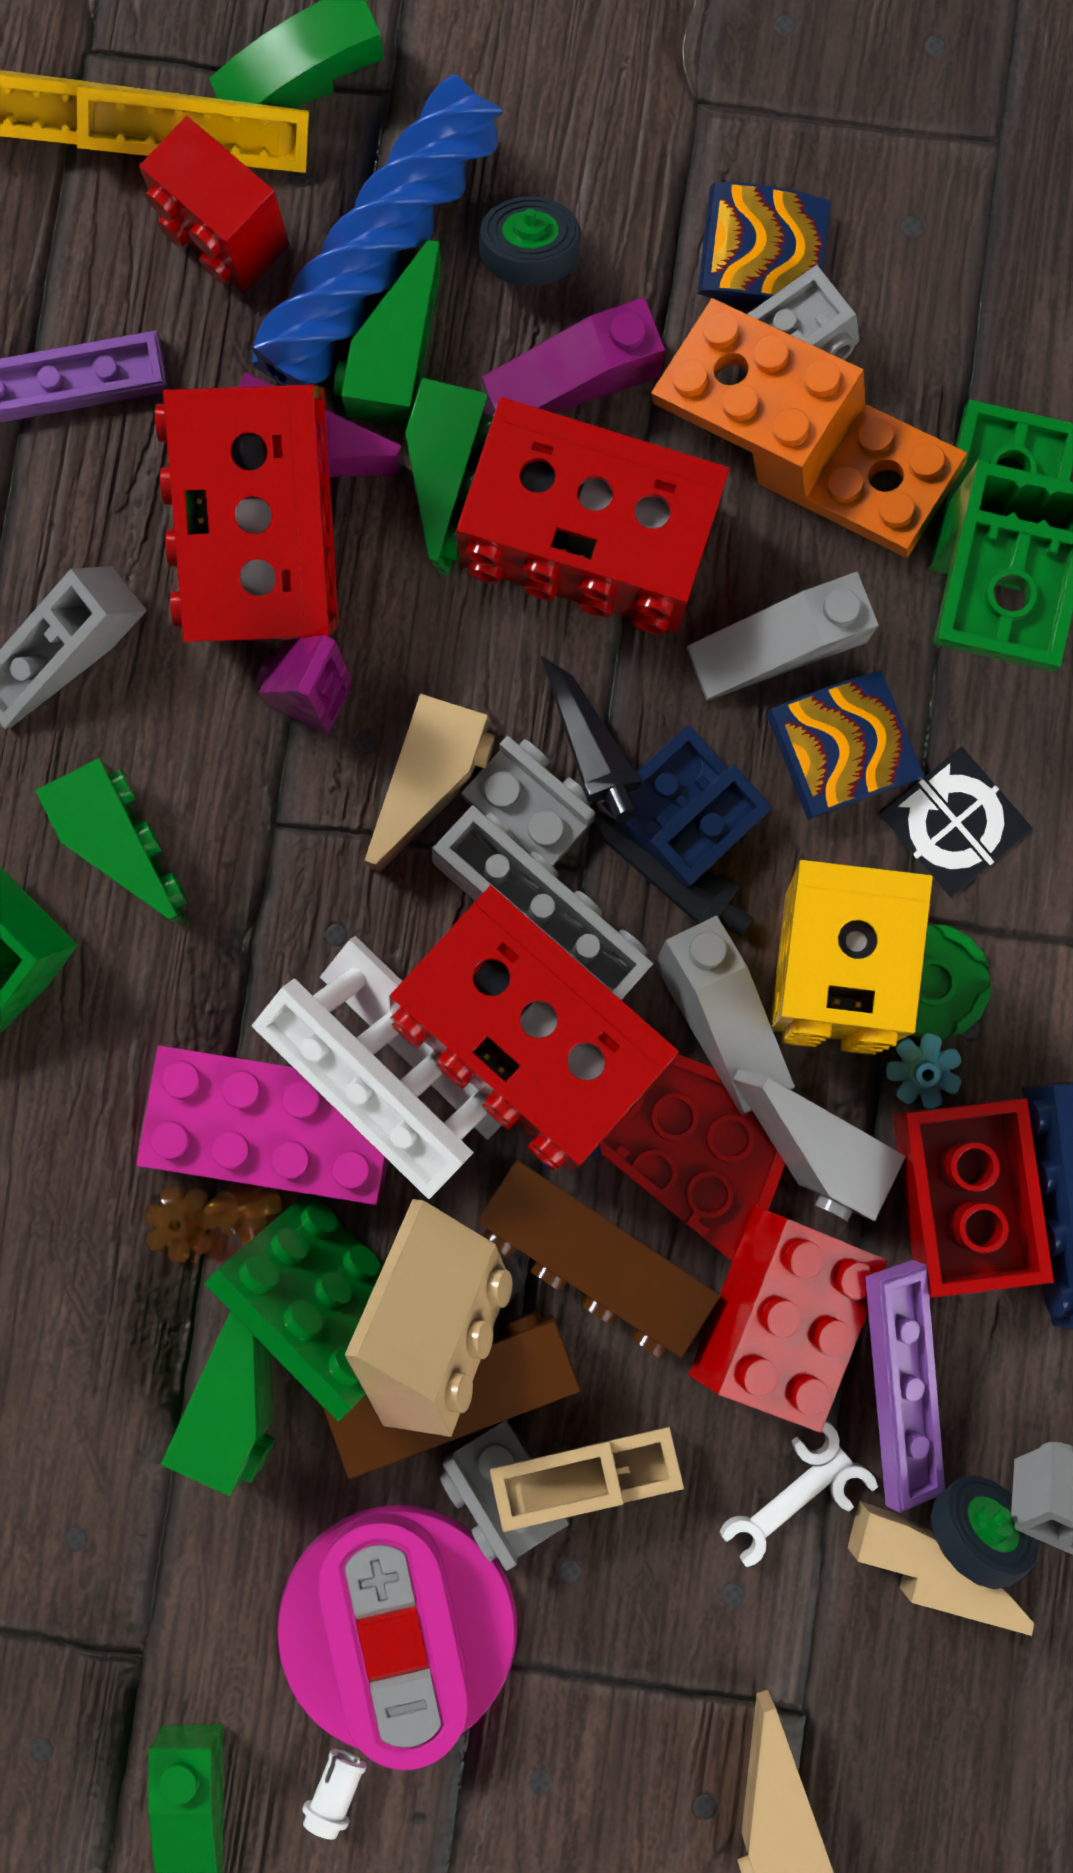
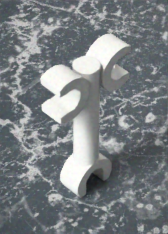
M826 1420L822 1429L825 1434V1442L821 1448L810 1450L806 1448L797 1436L792 1440L793 1448L800 1458L813 1465L810 1469L751 1518L735 1516L723 1524L720 1533L726 1542L739 1532H747L752 1535L753 1541L751 1546L740 1555L746 1567L755 1565L762 1559L766 1551L765 1538L828 1485L831 1496L841 1508L848 1512L854 1508L851 1501L844 1494V1486L849 1479H862L872 1492L878 1488L876 1479L870 1471L859 1463H853L841 1449L838 1433L829 1421Z

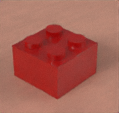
M187 115L139 165L148 188L145 197L160 216V219L157 221L160 230L179 248H183L187 243L201 255L198 258L199 262L219 283L225 284L227 280H230L245 293L289 246L275 191Z

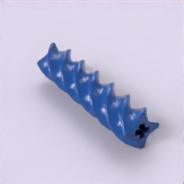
M451 74L434 89L422 109L420 119L406 128L396 140L390 151L387 164L374 172L364 183L357 196L354 209L342 216L330 229L323 243L321 254L308 262L297 274L290 287L287 300L275 307L263 320L256 334L254 346H251L253 351L252 365L256 369L273 378L282 386L312 385L324 381L332 374L336 363V341L355 336L369 317L368 295L390 290L401 276V250L424 245L427 240H430L434 230L433 205L452 202L460 198L466 189V161L489 156L496 150L498 132L494 119L503 114L499 106L478 96L456 74Z

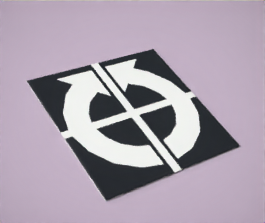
M962 746L879 815L950 898L955 896L1033 830L1031 825Z

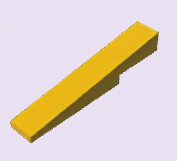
M0 70V136L75 144L80 149L149 156L187 115L246 167L306 173L309 111Z

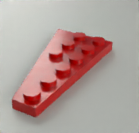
M480 1046L476 1049L478 1053L482 1050ZM679 1054L676 1055L595 1148L732 1262L754 1207L757 1206L767 1211L769 1210L785 1167V1162L753 1111L741 1116L715 1069Z

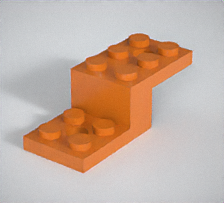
M713 298L709 301L651 392L654 405L752 452L759 485L905 558L909 557L967 464V452L865 404L864 369ZM738 365L748 371L747 376L738 384L724 385L716 379L718 373L727 366ZM883 470L895 471L903 479L899 487L889 492L876 490L870 484V480L876 473Z

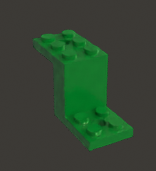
M969 399L964 408L956 443L957 448L967 452V464L943 500L928 570L948 574L933 645L1054 673L1061 667L1073 612V482H1070L1073 468V423ZM1002 458L1015 459L1023 466L1024 471L997 465V461ZM995 585L1023 591L1025 598L1023 608L1017 611H1008L1000 607L994 598Z

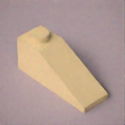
M420 694L364 860L369 869L381 872L471 782L476 766L486 768L496 735L487 733L489 729L488 715Z
M768 1690L759 1692L756 1695L741 1831L748 1855L737 1859L741 1873H834L773 1700Z

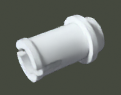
M332 1749L328 1755L329 1760L312 1800H307L302 1808L303 1813L306 1815L303 1826L314 1835L330 1840L336 1839L339 1831L347 1829L350 1821L346 1813L360 1778L367 1767V1764L364 1761H360L358 1756L340 1749Z

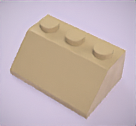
M412 1199L345 1356L383 1426L452 1437L460 1413H465L471 1403L473 1394L472 1381L480 1360L485 1359L491 1350L493 1326L501 1307H505L510 1300L512 1276L506 1270L496 1244L424 1200Z

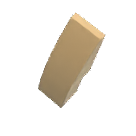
M670 1426L490 1469L503 1532L684 1489Z
M859 1501L847 1547L858 1562L903 1574L900 1589L911 1603L1032 1636L1034 1622L1003 1588L991 1589L980 1586L960 1574L943 1555L932 1531L897 1513Z

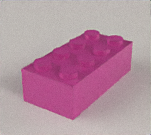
M157 1046L136 1166L374 1205L382 1202L389 1160L294 1067Z

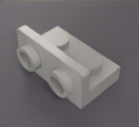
M818 265L808 270L747 314L843 360L852 353L855 345L860 340L856 313Z
M506 736L499 744V752L490 760L486 768H483L463 790L461 796L485 816L488 813H492L513 832L514 838L512 840L528 854L534 851L554 867L594 822L595 812L589 807L592 802L587 801L582 787L573 779L567 777L562 783L546 769L550 761L531 742L524 739L518 745L509 736Z
M508 1419L491 1425L446 1453L443 1461L446 1473L440 1476L442 1485L453 1504L458 1509L466 1504L478 1525L471 1529L472 1534L486 1559L490 1562L498 1557L506 1571L517 1565V1558L569 1525L568 1518H562L511 1531H502L490 1469L532 1459Z

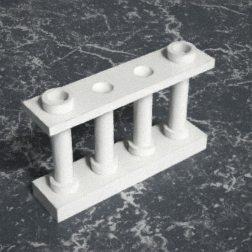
M354 936L346 943L320 976L327 984L324 988L312 996L294 978L278 991L252 1024V1027L415 1187L430 1199L474 1153L462 1139L475 1127L488 1140L502 1125L483 1109L482 1105L487 1097L469 1083L464 1089H461L436 1066L439 1063L437 1060L440 1056L425 1042L419 1049H416L391 1026L393 1021L390 1017L393 1013L390 1012L389 995L398 987L402 980ZM344 1002L370 1025L357 1038L331 1014L333 1010ZM386 1044H389L413 1067L401 1080L374 1056ZM430 1085L457 1110L444 1123L417 1098Z

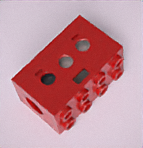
M316 385L163 390L164 404H156L155 426L159 442H167L169 467L161 468L160 488L164 505H172L174 529L166 530L165 548L168 565L170 567L177 566L179 591L171 592L170 609L173 626L182 627L183 642L306 638L320 635L329 637L339 626L325 388Z
M500 396L456 529L460 565L468 568V574L484 582L496 584L500 583L502 578L523 585L522 590L525 593L542 600L552 601L555 600L556 596L576 601L578 602L577 607L580 610L593 616L608 618L611 613L633 619L632 624L647 633L664 635L666 630L678 633L730 467Z
M492 885L482 893L389 995L390 1012L393 1013L390 1017L393 1021L391 1026L416 1049H419L425 1042L440 1056L437 1059L439 1063L436 1066L458 1087L464 1089L471 1083L487 1098L482 1105L483 1109L504 1128L509 1130L516 1123L533 1138L532 1142L527 1146L528 1149L553 1171L562 1165L568 1171L579 1167L679 1053L673 1045ZM480 1046L482 1050L475 1055L473 1052Z

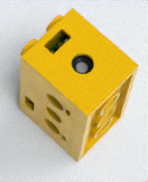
M807 860L799 861L785 895L770 1019L773 1032L782 1033L781 1043L816 1047L817 1044H821V1041H826V1038L841 1040L840 1051L876 1055V1052H882L883 1049L888 1050L889 1046H896L898 1040L915 1033L932 875Z

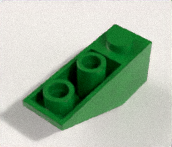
M422 377L405 434L429 560L440 574L449 576L453 560L460 561L456 529L496 409L487 393Z
M98 758L35 790L62 844L178 925L188 922L181 909V906L189 903L185 891L173 872L164 874L155 856L163 851L160 841L147 820L141 823L138 822L129 804L137 800V796L121 768L113 772L112 768Z

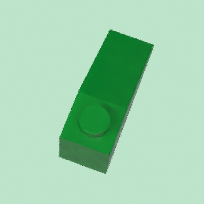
M427 240L351 340L348 361H338L334 393L342 397L347 418L403 427L408 426L423 377L442 270L440 244L438 241Z
M223 1724L163 1725L148 1749V1817L155 1873H223Z

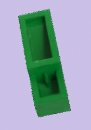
M321 0L291 16L253 41L209 78L210 84L217 99L294 109L334 93L332 80L384 60L381 34L366 0Z

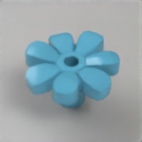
M926 1033L922 1036L919 1047L910 1038L902 1039L896 1045V1051L902 1060H891L886 1064L887 1078L891 1081H902L896 1089V1096L906 1104L912 1103L920 1095L925 1108H935L942 1103L941 1090L956 1094L960 1088L961 1079L958 1075L950 1072L951 1069L961 1064L960 1054L955 1048H948L941 1052L942 1041L936 1034ZM930 1069V1073L927 1076H922L923 1071Z

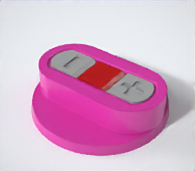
M385 1505L356 1512L330 1526L306 1548L296 1562L285 1585L279 1607L278 1644L280 1659L288 1684L299 1704L331 1736L345 1744L358 1748L365 1756L377 1764L396 1770H413L426 1767L441 1759L452 1749L460 1735L480 1719L498 1696L509 1674L516 1649L517 1613L510 1583L497 1558L490 1562L486 1559L472 1531L465 1525L445 1514L419 1506Z

